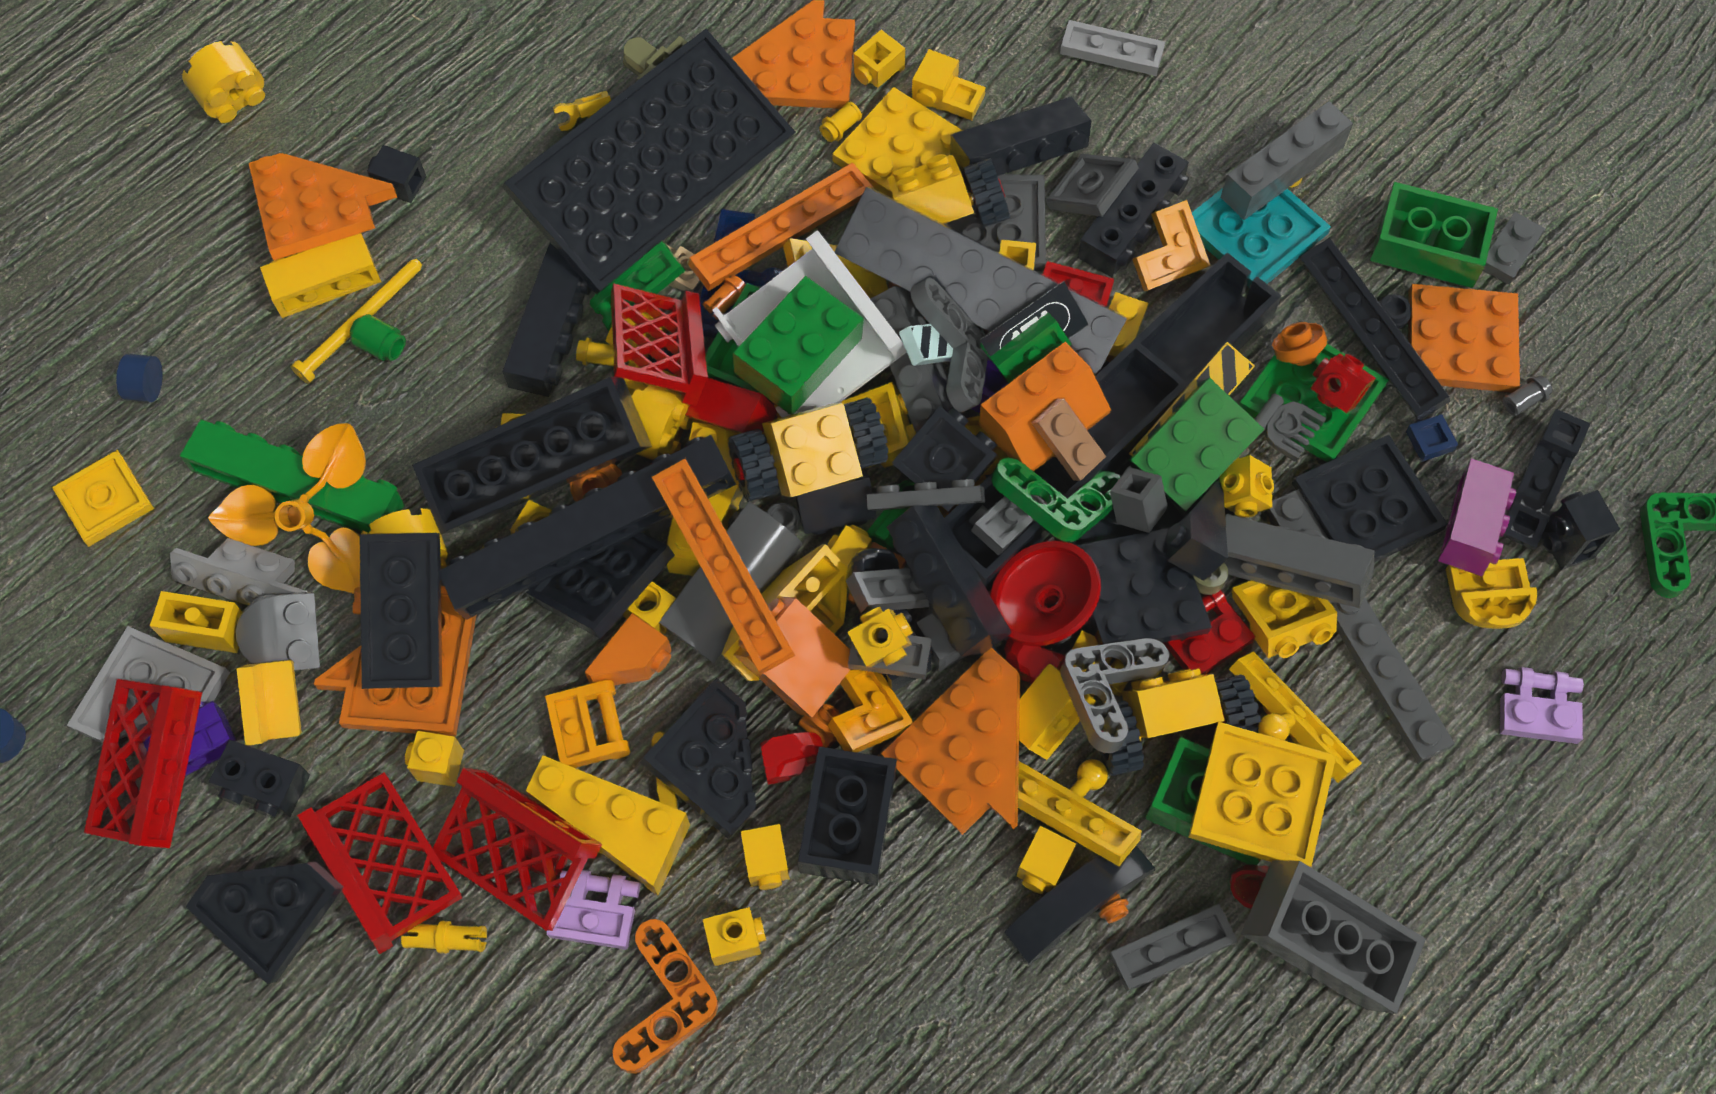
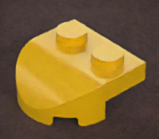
M1524 558L1498 560L1496 565L1490 563L1482 576L1448 565L1446 568L1454 609L1463 620L1472 625L1492 629L1515 627L1520 625L1529 616L1536 604L1537 588L1530 587Z

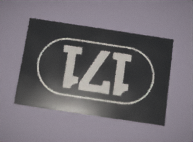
M1063 281L980 339L991 357L1048 312L1058 322L1068 339L1089 324Z

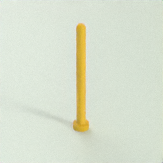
M417 259L410 260L303 362L296 360L290 366L293 372L307 384L314 380L315 375L313 372L351 337L350 328L353 322L366 314L373 316L421 270V262Z

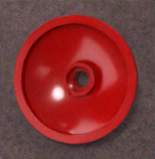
M1046 541L1029 546L1014 555L998 573L990 596L1012 632L1007 637L1024 645L1043 646L1066 639L1088 621L1099 601L1101 579L1097 566L1083 549L1068 542Z

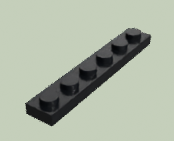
M1330 237L1300 256L1301 263L1386 378L1389 379V382L1418 421L1450 402V396Z

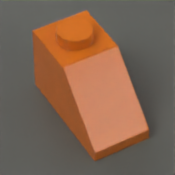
M632 613L585 670L589 684L603 680H612L614 685L649 680L655 671L660 673L671 659L670 653L672 650L669 639Z

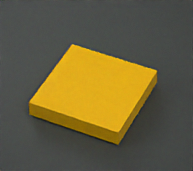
M118 450L52 487L88 547L155 509Z

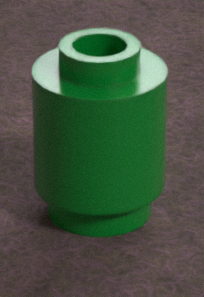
M370 314L357 318L350 328L352 344L383 361L387 359L390 361L396 360L404 350L406 338L400 333V330Z

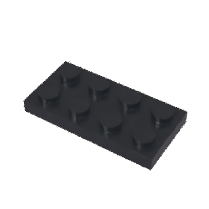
M440 533L360 534L362 689L442 687Z

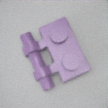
M1519 667L1518 670H1503L1502 683L1516 685V694L1504 693L1500 698V734L1578 744L1583 740L1582 703L1567 701V692L1582 693L1584 686L1582 678L1569 677L1568 673L1557 671L1552 675L1535 673L1532 668ZM1532 688L1550 690V699L1532 697Z
M562 870L560 878L565 877L567 871ZM582 870L572 890L571 897L568 898L553 931H547V936L554 939L627 950L635 909L634 907L620 904L623 896L638 898L641 883L628 881L626 876L613 874L612 878L591 875V871ZM588 890L608 893L606 903L585 900Z

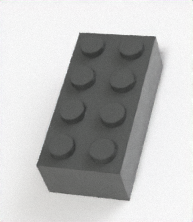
M1272 860L1241 935L1366 1010L1393 1014L1398 1012L1426 940L1423 936L1303 862L1291 860Z

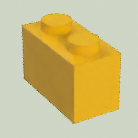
M161 591L150 627L168 643L238 653L239 647L236 642L235 627L242 611L235 602Z

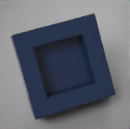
M1442 414L1411 424L1406 430L1421 462L1453 452L1458 446Z

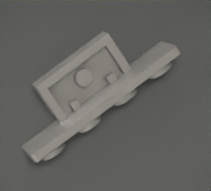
M227 538L208 558L175 548L170 553L171 575L174 581L245 605H249L254 599L267 594L279 595L307 592L284 584L295 572V560Z

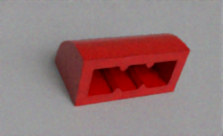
M707 378L697 406L690 405L685 415L689 418L737 433H744L758 428L763 433L762 423L774 420L777 410L761 393Z

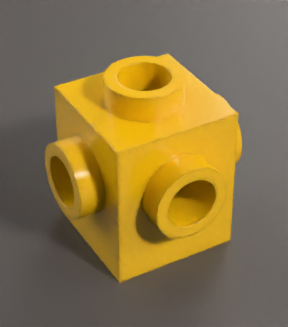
M1248 455L1236 459L1220 475V483L1224 492V506L1226 509L1234 512L1235 515L1248 518L1257 515L1260 511L1272 508L1274 483L1270 466Z
M877 607L860 617L862 624L847 632L866 667H873L884 661L886 666H889L907 655L904 649L912 645L908 636L913 634V631L902 612L895 615L891 609L882 611L881 607ZM886 630L888 638L884 643H881L879 641V634L881 631Z

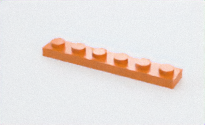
M852 162L689 257L688 266L707 290L710 291L723 283L725 277L731 278L733 275L740 273L779 250L790 238H799L858 203L865 188L868 186L873 188V186Z
M686 458L652 476L760 675L794 657L793 650Z

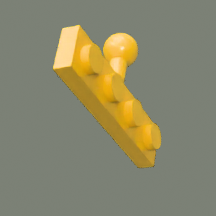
M1254 651L1239 658L1229 668L1234 675L1241 674L1245 676L1246 680L1250 683V690L1253 689L1255 697L1263 705L1267 715L1259 722L1258 733L1284 741L1290 733V737L1295 744L1336 755L1331 778L1337 783L1352 774L1362 764Z
M1096 759L1084 761L1077 770L1078 780L1070 789H1067L1019 761L1018 808L1115 865L1120 866L1140 841L1142 831L1084 798L1089 790H1098L1106 784L1108 779L1106 766Z

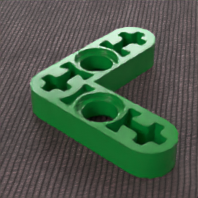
M1004 458L997 464L991 481L1000 493L1056 538L1065 542H1074L1114 509L1110 490L1121 476L1110 471H1103L1067 499L1019 460ZM1108 489L1109 491L1106 492V494H1105V496H1104V495L1101 493V491H1102V490L1105 491V490ZM1031 495L1040 496L1047 504H1040L1034 501ZM1081 501L1090 503L1096 508V511L1088 510L1081 504Z
M1660 492L1650 496L1641 507L1640 518L1650 584L1656 594L1661 597L1675 598L1689 586L1691 573L1684 531H1716V493ZM1696 504L1701 506L1705 510L1706 519L1700 520L1692 517L1689 513L1688 505ZM1656 505H1658L1660 511L1668 513L1664 517H1661L1660 512L1654 511L1653 508ZM1659 537L1669 539L1674 545V552L1665 553L1657 547L1656 539ZM1668 572L1671 579L1678 581L1674 586H1672L1670 580L1663 578Z

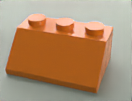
M1064 342L983 402L980 407L979 426L1009 458L1017 459L1032 471H1035L1055 454L1031 422L1056 399L1064 398L1087 430L1111 412V408L1091 367Z

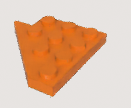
M813 0L732 59L773 106L841 109L847 102H850L855 20L824 18L825 0Z
M284 153L265 156L249 163L267 245L273 260L375 229L369 206L397 198L391 183Z
M441 586L442 687L362 689L361 645L317 677L314 685L318 690L345 691L339 720L342 728L414 734L417 731L456 737L477 615L467 620L455 611L445 587Z
M993 648L989 649L881 753L883 757L897 759L896 770L962 835L990 807L1013 830L1018 826L1020 675L1018 671Z

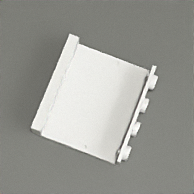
M818 230L806 238L812 247L809 252L725 315L717 307L712 310L720 320L715 324V327L727 342L734 339L736 344L740 346L792 289L807 276L864 318L861 341L794 414L842 402L907 353L902 340ZM779 406L775 408L781 417L790 415Z

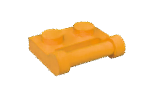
M603 680L545 696L561 763L578 768L608 759H621L631 753L628 741L623 739L613 698L616 694V689L612 680ZM593 699L599 701L608 743L598 746L587 701Z

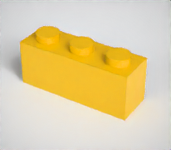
M362 233L318 246L287 258L277 259L270 264L260 267L271 300L281 318L381 282Z

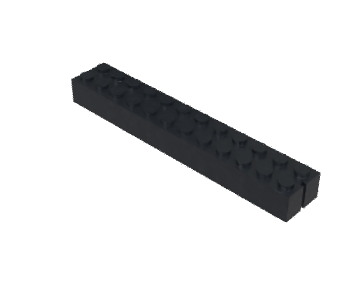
M1226 253L1095 376L1111 408V412L1087 431L1106 457L1081 481L1073 480L1055 455L1033 472L1067 499L1097 474L1103 471L1113 472L1130 456L1128 453L1226 342L1239 351L1274 317L1282 295L1257 276L1252 280L1247 297L1242 296L1247 287L1251 271L1229 253ZM992 474L979 485L984 487L985 502L959 504L944 518L987 591L992 589L998 573L1014 555L1029 546L1039 543L1050 533L1035 521L998 556L971 531L973 525L968 521L982 505L987 509L992 508L1004 497L993 486L991 481Z

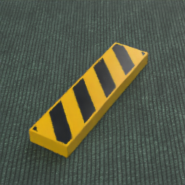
M1226 342L1128 454L1132 456L1205 379L1211 378L1222 390L1230 395L1255 365Z

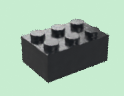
M824 747L818 748L798 859L800 873L878 886L896 777L897 759Z

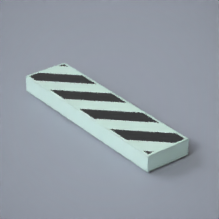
M931 324L908 326L899 331L913 366L951 361L953 348ZM976 325L984 334L982 327Z

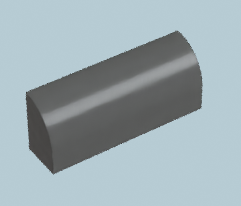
M750 501L727 530L728 536L761 594L779 576L802 545V542L791 531ZM701 566L659 622L668 632L713 664L721 655L733 627Z

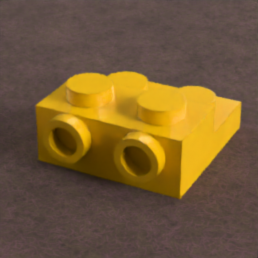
M892 382L840 402L846 404L868 397L875 404L876 412H879L881 417L880 422L884 425L885 430L883 432L888 442L885 443L888 447V460L880 463L884 468L893 465L894 459L916 435L913 424H909L907 417L909 413L901 393Z
M1252 580L1232 588V598L1250 622V630L1256 636L1255 641L1267 658L1279 655L1281 658H1288L1298 651L1299 646L1312 641L1316 645L1324 644L1336 632L1337 611L1329 600Z

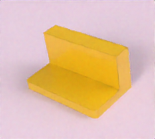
M284 660L247 664L236 668L245 745L262 744L270 739L299 736L302 731L293 661Z
M1051 664L1047 665L1022 695L1019 709V741L1029 750L1046 760L1080 722L1060 671ZM1089 694L1084 695L1085 700L1090 705L1095 704L1096 700Z

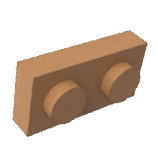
M1064 398L1056 399L1031 422L1073 480L1081 481L1106 457Z

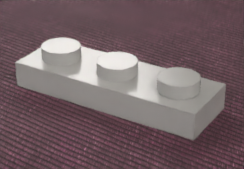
M1069 20L1061 44L1060 54L1157 76L1165 41Z

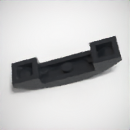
M1554 410L1520 480L1513 503L1507 511L1506 515L1510 516V520L1503 537L1533 550L1537 548L1550 518L1549 513L1591 423L1561 410Z
M1137 845L1120 866L1099 855L1044 895L1004 933L1028 965H1030L1060 943V937L1121 891L1126 893L1155 871V867Z

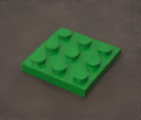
M1327 344L1318 354L1315 361L1305 366H1297L1289 362L1279 361L1274 355L1241 400L1239 406L1255 419L1270 396L1277 394L1283 398V405L1290 402L1300 403L1322 415L1326 420L1318 431L1301 422L1302 426L1314 433L1313 438H1309L1301 432L1298 433L1309 440L1308 445H1303L1294 438L1289 439L1323 461L1330 462L1339 455L1385 388L1389 379L1364 365L1363 370L1376 379L1356 408L1345 413L1337 406L1335 408L1326 406L1318 400V393L1311 389L1317 379L1313 376V373L1324 358L1330 360L1338 354L1345 356L1343 352Z

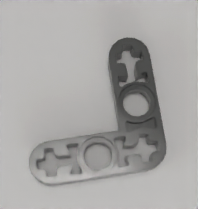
M927 278L912 286V301L918 311L953 348L946 391L952 406L958 412H964L979 405L982 399L988 356L980 347V339L985 336L938 282L932 278Z
M1144 638L1076 648L1066 654L1061 665L1060 674L1088 740L1098 751L1103 753L1118 751L1128 734L1127 723L1109 684L1159 676L1169 659L1168 649L1160 641ZM1105 658H1117L1123 663L1124 668H1112L1108 665ZM1094 694L1102 700L1103 705H1090L1085 700L1084 695ZM1103 726H1104L1106 732H1102V731H1101L1102 728H1103Z

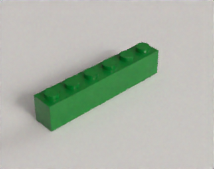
M200 419L180 454L181 459L192 472L235 488L245 485L260 486L268 490L275 498L276 503L279 504L299 499L302 494L308 492L320 480V478L309 476L304 471L302 464L303 456L294 448L285 444H280L279 447L268 444L264 438L254 433L243 435L221 421H216L213 424ZM363 475L355 484L346 488H335L326 482L325 486L308 502L313 508L315 517L362 533L363 530L369 533L371 531L370 523L390 513L401 511L405 505L397 492L398 489L393 484L381 479L374 482L366 479Z

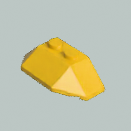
M822 544L784 569L761 595L767 605L776 598L780 599L781 596L796 598L835 634L844 624L847 601L846 575L848 568L826 544ZM733 626L721 654L746 680H760L734 656L740 647L738 644L740 637Z

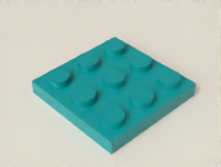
M1223 188L1192 212L1203 246L1218 260L1226 253H1229L1251 271L1247 284L1249 288L1252 280L1257 276L1266 284L1271 282L1300 256L1328 235L1331 228L1327 222L1289 189L1283 191L1245 220L1221 198Z

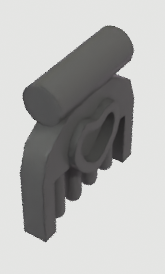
M1272 394L1254 420L1264 430L1266 429V441L1273 449L1297 462L1301 456L1300 453L1304 452V448L1289 438H1294L1303 445H1308L1309 440L1298 433L1301 432L1309 438H1313L1314 433L1302 426L1301 422L1318 431L1326 418L1300 403L1290 402L1283 405V398L1277 394Z

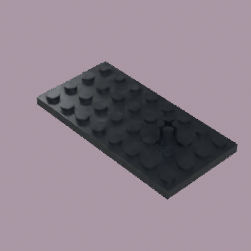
M706 28L505 181L502 188L598 295L661 241L664 242L792 138L796 132Z

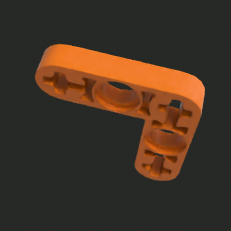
M649 919L638 927L635 934V942L641 954L673 999L616 1041L613 1048L614 1061L622 1071L629 1074H636L645 1070L710 1022L718 1011V1000L714 991L670 928L663 921L657 919ZM651 930L656 934L660 932L665 933L660 937V940L667 952L673 946L677 949L666 954L658 964L654 960L661 958V955L652 944L647 947L644 946L648 941L646 934ZM673 961H682L688 966L687 976L680 982H671L665 976L667 966ZM698 995L701 999L708 996L710 1000L706 1003L707 1012L701 1014L698 1010L693 1011L687 1016L692 1024L685 1028L682 1018L674 1009L681 1006L683 1013H685L693 1006L691 1000L693 996ZM671 1018L676 1021L677 1032L673 1038L661 1040L655 1035V1026L660 1019ZM647 1030L650 1040L659 1048L651 1052L650 1047L647 1045L638 1053L640 1057L639 1062L634 1064L630 1059L623 1062L622 1058L626 1055L624 1047L628 1044H631L634 1048L640 1046L645 1042L640 1034Z

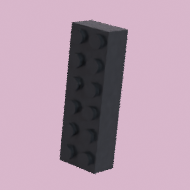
M610 376L417 462L412 466L440 534L463 530L652 447L624 378Z

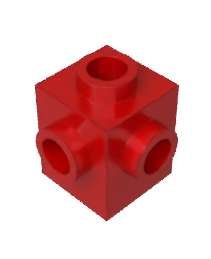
M1338 354L1330 360L1324 358L1313 373V376L1317 379L1311 389L1318 393V400L1331 408L1337 406L1345 413H1348L1356 408L1376 378L1363 370L1364 364L1354 356Z

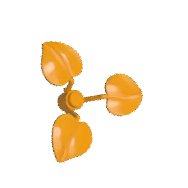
M341 423L324 429L306 446L302 458L303 469L309 476L320 478V480L308 492L302 494L299 499L283 502L275 511L276 501L268 490L257 485H245L231 492L221 505L209 515L208 519L227 537L251 546L264 545L274 540L278 535V526L285 531L302 529L306 534L319 537L323 542L315 544L308 554V568L311 575L323 586L354 594V589L360 587V535L349 528L342 527L335 530L328 537L325 532L311 526L314 519V511L308 503L309 499L319 492L326 482L335 488H346L355 484L364 473L366 458L363 447L353 426L349 423Z

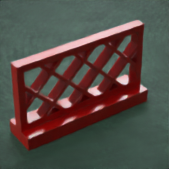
M613 284L611 289L614 376L680 391L682 403L697 406L708 378L699 294L685 290L682 300ZM625 300L633 301L636 305L631 306ZM659 308L670 310L672 313L666 315ZM646 312L654 319L648 320L641 313ZM630 318L637 326H631L625 319ZM664 326L672 334L667 335L660 329V327ZM648 333L656 340L651 342L643 334ZM631 339L639 347L634 348L625 340ZM666 347L674 355H667L661 348ZM650 354L657 362L652 363L644 355ZM632 360L640 368L625 365V362ZM668 369L677 377L667 375L662 370Z
M122 679L116 680L84 833L125 841L138 846L170 848L202 692ZM133 689L138 702L128 710L126 706L129 690ZM159 697L155 713L152 703ZM143 712L148 724L138 732L134 720ZM125 729L130 741L120 749L118 744L119 736ZM151 735L147 752L143 742ZM135 751L139 763L130 771L125 759ZM117 768L121 780L112 788L110 783L111 774ZM143 774L140 790H138L135 781ZM126 790L131 802L122 810L117 798ZM108 807L113 819L102 828L100 825L103 811ZM134 814L132 828L130 829L127 819Z
M463 768L456 781L462 788L437 837L433 850L442 862L544 930L553 931L588 858L595 859L602 844L486 770ZM471 797L479 801L482 818L469 822L466 808ZM504 817L508 820L511 836L497 841L493 821ZM484 825L488 845L474 849L470 829ZM461 833L465 853L454 856L446 851L452 836ZM533 836L537 839L540 856L526 860L522 839ZM513 843L517 864L503 868L499 848ZM489 851L493 872L483 875L479 872L476 856ZM563 855L571 860L572 863L565 877L556 880L552 858ZM542 862L547 883L533 888L528 867ZM518 870L523 892L513 895L508 892L505 875ZM548 890L551 906L546 916H544L537 910L534 894Z
M385 772L316 812L310 807L297 815L331 875L344 887L342 889L343 895L379 955L393 947L391 941L462 899L460 891ZM382 787L385 788L389 795L385 809L365 806L368 795ZM394 804L399 812L392 811ZM342 810L355 812L349 830L332 827L328 818ZM362 814L382 817L376 835L357 832ZM389 819L406 822L408 826L403 840L384 837ZM412 834L415 836L418 842L411 841ZM339 837L346 838L344 845ZM354 839L373 843L368 861L350 857L349 853ZM381 844L400 847L395 866L375 862ZM408 849L425 852L427 857L422 871L402 867ZM431 865H433L437 873L430 872ZM357 867L365 868L363 876ZM372 870L392 873L387 892L369 888L368 883ZM400 875L420 878L414 897L394 894ZM427 880L442 882L449 891V893L436 901L422 899ZM376 898L384 900L382 908ZM391 901L412 905L409 916L392 926L387 918Z

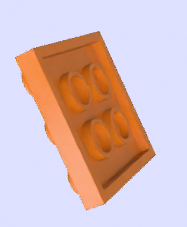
M1422 284L1411 285L1408 291V302L1411 308V317L1408 321V342L1441 386L1509 393L1519 389L1518 293Z

